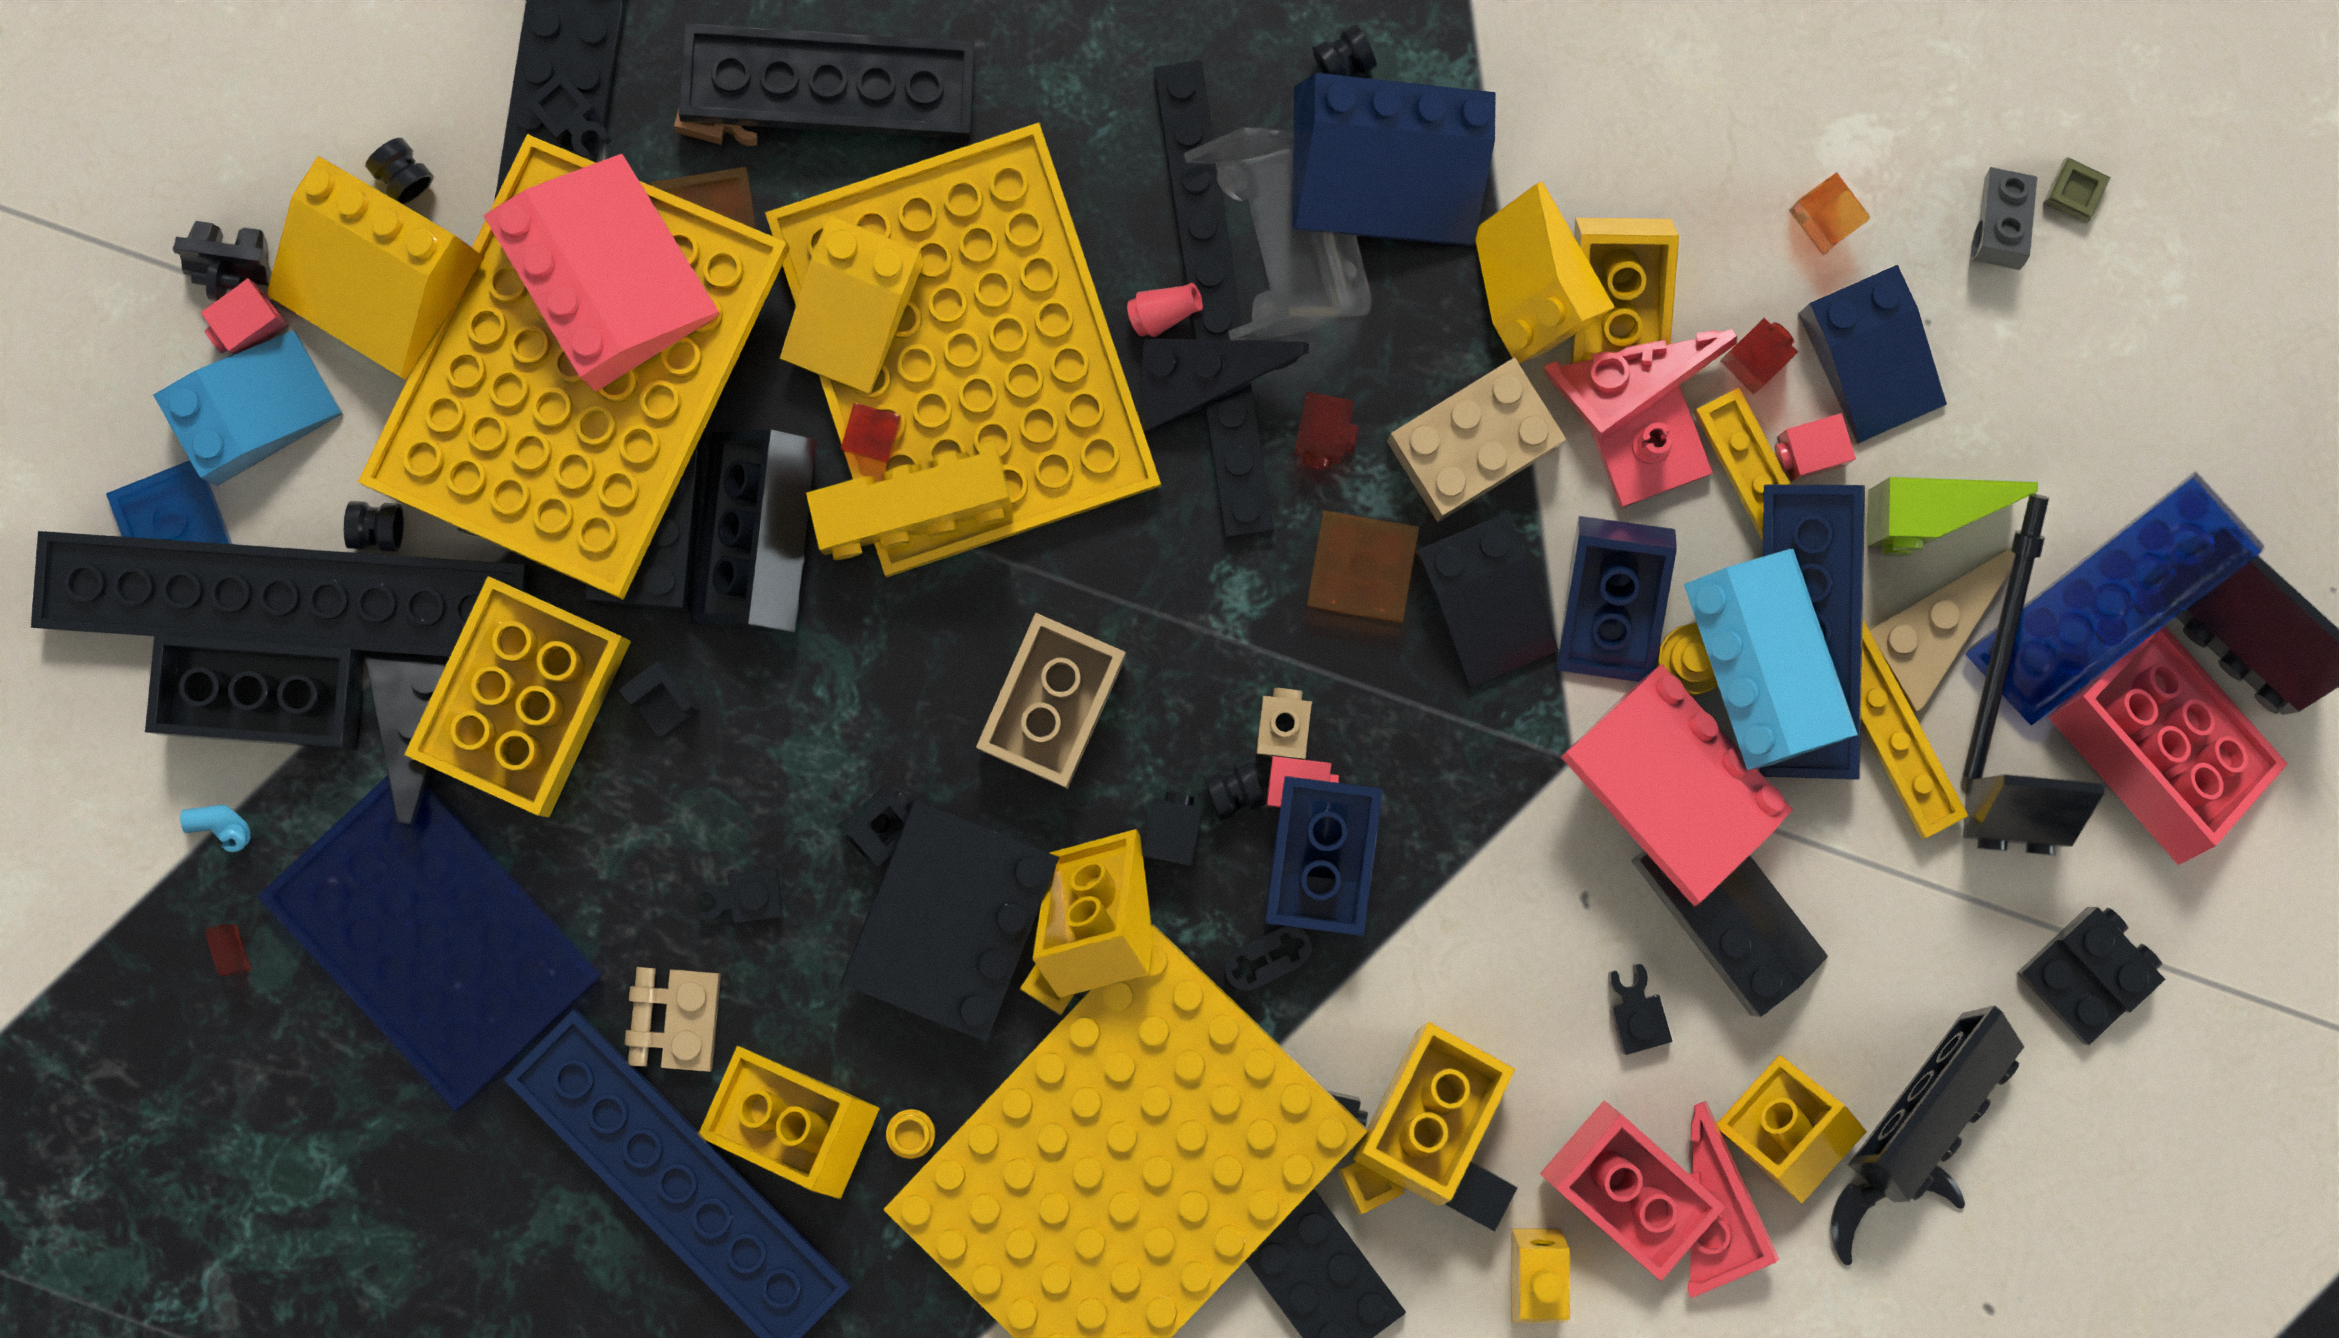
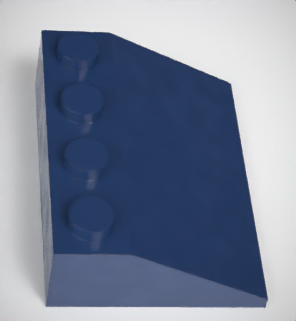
M1314 73L1294 86L1292 230L1462 246L1474 245L1495 143L1496 92Z

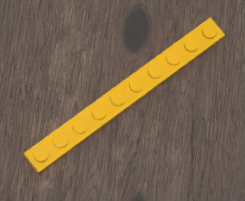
M1738 387L1697 408L1693 413L1763 542L1764 485L1791 483ZM1863 620L1861 727L1921 839H1926L1969 815Z

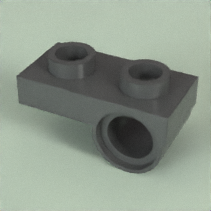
M1990 167L1984 179L1981 218L1972 240L1971 260L2020 270L2030 257L2037 176Z

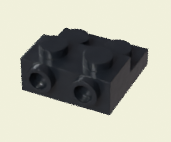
M2086 907L2017 972L2084 1045H2090L2124 1012L2131 1013L2166 980L2157 971L2163 965L2158 956L2144 944H2140L2136 948L2124 935L2129 929L2126 922L2108 907L2103 912L2099 907Z

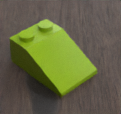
M1889 477L1868 491L1867 547H1882V555L1910 556L1912 551L1923 550L1924 544L2028 497L2029 494L2037 493L2038 482Z

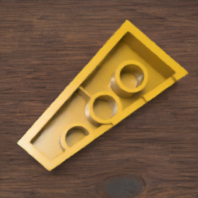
M995 440L978 444L980 454L969 457V453H958V451L936 456L937 459L930 462L931 468L922 470L920 464H906L884 472V480L874 482L873 476H864L807 492L806 495L819 550L824 555L833 554L834 560H841L862 554L861 546L880 542L882 549L892 548L909 543L910 534L928 531L929 537H937L957 531L956 523L975 519L976 525L981 526L1004 520V512L1013 510Z

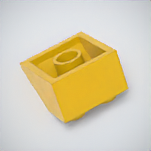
M1780 1054L1717 1122L1721 1133L1801 1204L1867 1133V1130L1842 1102Z

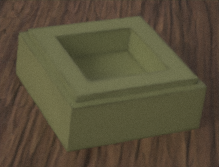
M2067 157L2062 161L2043 203L2084 223H2088L2092 219L2111 177Z

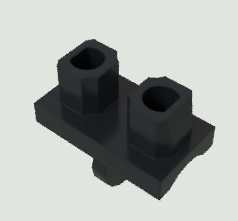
M195 221L187 238L176 237L173 251L175 254L180 255L183 274L191 275L192 284L205 285L206 295L209 300H219L226 294L227 289H234L246 279L258 285L269 286L272 272L266 259L268 243L263 231L243 227L238 231L235 245L222 243L223 234L220 227L209 222Z

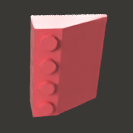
M623 154L525 189L483 215L577 374L594 392L721 315Z
M2159 618L2151 622L2074 690L2048 717L2178 865L2215 847L2287 766V762Z
M1662 663L1627 691L1561 756L1565 763L1694 907L1706 898L1761 845L1793 810L1784 800L1780 791L1772 786L1757 769L1747 770L1740 749L1718 727L1715 719L1705 712L1685 690L1682 682L1673 676Z

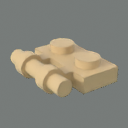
M637 967L635 986H630L629 1001H633L631 1030H626L625 1045L629 1046L628 1063L631 1066H647L649 1047L663 1048L661 1068L712 1071L721 973L672 969L670 970L667 989L654 987L656 968ZM653 1003L667 1004L664 1032L650 1031Z

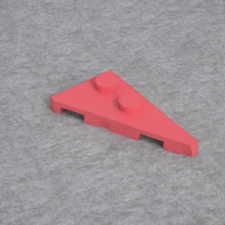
M1731 329L1722 332L1712 330L1697 333L1696 339L1668 345H1666L1665 340L1626 347L1618 353L1606 351L1591 354L1592 360L1562 366L1559 365V361L1550 362L1544 366V372L1550 382L1602 441L1737 344V335Z
M1707 1101L1694 1105V1119L1691 1122L1693 1167L1690 1175L1726 1208L1690 1248L1688 1293L1691 1298L1780 1260Z

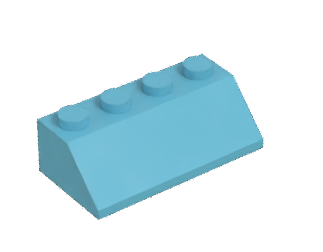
M1794 549L1784 550L1726 567L1684 584L1747 770L1770 766L1858 735Z

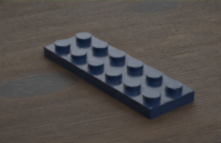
M1764 485L1763 557L1784 550L1794 549L1858 735L1770 766L1761 767L1760 773L1763 777L1860 779L1865 485Z

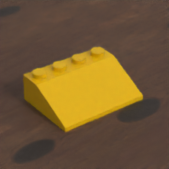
M317 156L291 197L266 295L406 380L485 257L453 233L324 158Z
M488 576L404 755L533 814L550 817L631 641Z

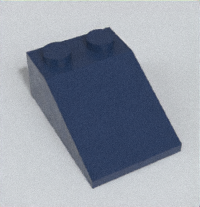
M1898 265L1815 300L1798 313L1858 444L1947 405L1918 307Z
M1578 516L1558 653V671L1640 682L1656 668L1677 551L1675 529Z
M1284 776L1265 906V923L1364 936L1383 788Z

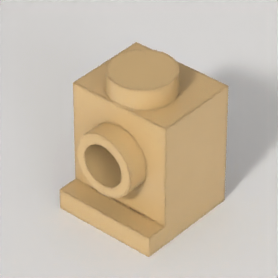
M1274 688L1273 697L1263 696L1255 756L1306 759L1312 701L1302 700L1303 691ZM1289 714L1294 720L1293 729L1288 732L1280 731L1275 723L1277 716Z

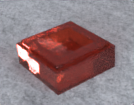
M854 403L840 449L846 453L889 464L902 417Z
M221 924L206 930L207 933L205 935L218 974L221 977L236 976L251 970L236 924Z

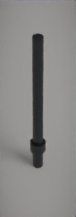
M2029 494L2022 528L2015 531L2011 551L2015 553L1962 774L1969 779L1983 777L2035 558L2041 557L2045 537L2041 535L2049 502V497L2043 495Z

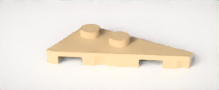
M2008 548L1869 630L1913 712L1925 706L2010 573L2015 553L2011 551V548Z

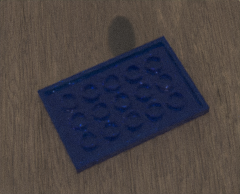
M389 774L258 895V898L455 1111L460 1110L603 976L427 785L413 830L403 828L402 824H399L397 820Z

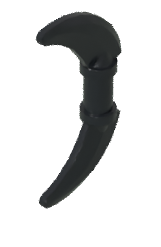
M1936 1165L1929 1174L1933 1177V1182L1927 1191L1935 1192L1947 1198L1957 1208L1962 1209L1965 1206V1201L1958 1184L1946 1171ZM1849 1183L1837 1198L1831 1217L1832 1242L1838 1257L1847 1266L1852 1263L1853 1238L1862 1217L1868 1208L1876 1205L1875 1202L1886 1197L1871 1183L1866 1185L1863 1183L1859 1186Z

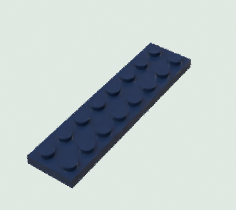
M573 1009L503 1079L759 1338H802L852 1287L710 1142L706 1141L699 1131L634 1066L628 1063V1060L577 1009Z

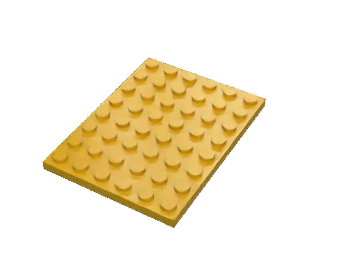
M1039 123L765 212L773 237L787 242L790 247L782 265L795 305L797 304L811 257L829 215L920 250L924 260L871 394H866L819 375L853 479L873 476L874 482L884 480V472L906 464H920L922 470L931 468L930 462L937 459L936 456L952 451L969 453V457L980 454L978 444L995 440L1000 453L1013 510L1004 512L1005 519L981 526L976 525L975 519L956 523L957 531L937 537H929L928 531L910 534L909 543L892 548L882 549L880 542L874 543L886 578L1161 487L1160 479Z
M527 134L490 211L525 189L595 164V162ZM641 181V185L721 315L594 392L577 374L485 220L472 246L474 250L485 258L412 369L358 480V483L366 488L622 600L631 585L790 250L789 245L785 241Z
M1155 925L1151 926L1153 941L1149 975L1090 990L883 1209L1014 1338H1172L1368 1132V1129Z

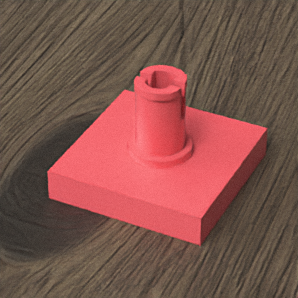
M1677 386L1602 441L1590 428L1620 509L1713 474L1680 386Z

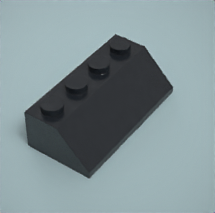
M771 429L712 432L690 623L758 631L795 632L796 618L799 613L798 600L801 574L805 562L804 548L807 522L810 517L806 493L810 492L812 487V478L816 466L815 452L817 440Z
M1645 851L1631 860L1750 1016L1762 1017L1796 991L1828 957L1750 855L1695 907Z
M1994 1005L1963 1012L1849 1162L1848 1165L1891 1201L1909 1202L1911 1198L1916 1201L1928 1190L1933 1182V1177L1929 1174L1940 1160L1943 1162L1947 1161L1960 1147L1962 1139L1958 1135L1968 1122L1975 1123L1987 1111L1991 1104L1987 1097L1996 1084L2003 1085L2018 1069L2019 1062L2015 1059L2023 1050L2024 1045L1999 1008Z

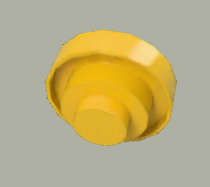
M1691 623L1679 626L1664 637L1659 647L1657 667L1662 663L1673 676L1682 682L1685 690L1692 696L1707 693L1718 686L1697 624Z

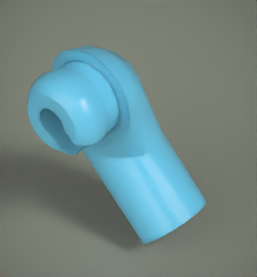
M227 805L182 809L180 821L184 833L211 830L223 842L221 847L228 852H238L249 843L251 837L247 822Z

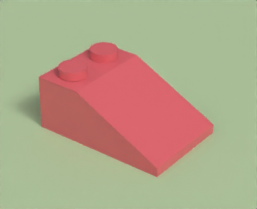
M1605 1100L1540 1172V1175L1660 1281L1666 1277L1726 1208Z

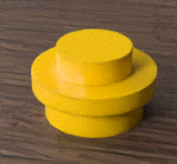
M907 1109L897 1113L890 1120L886 1130V1139L891 1150L898 1156L906 1159H914L926 1154L931 1149L936 1135L935 1126L930 1117L916 1109Z

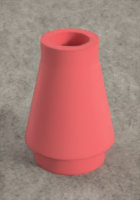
M1194 283L1179 287L1141 291L1136 294L1135 299L1129 300L1127 304L1130 322L1136 333L1141 337L1146 335L1156 337L1192 313L1201 311L1203 308L1200 292Z

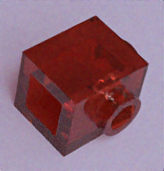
M1763 318L1720 361L1754 395L1798 351L1792 346L1794 343L1793 337L1782 325L1777 322L1770 324Z
M1307 391L1293 454L1303 457L1302 464L1320 469H1330L1331 463L1341 464L1344 452L1353 454L1359 425L1350 424L1354 401Z

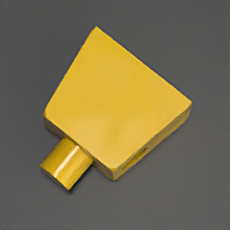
M1511 1228V1322L1563 1323L1570 1319V1250L1562 1230ZM1535 1244H1546L1550 1246H1537Z

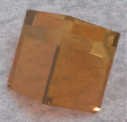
M1837 172L1800 198L1789 210L1822 255L1831 251L1840 241L1870 219L1867 211Z

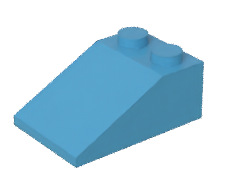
M294 330L197 369L153 394L199 477L216 486L343 414Z

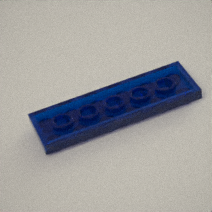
M2195 471L2023 606L2002 695L2032 726L2263 551L2265 545ZM1998 626L1972 645L1965 654L1985 677Z

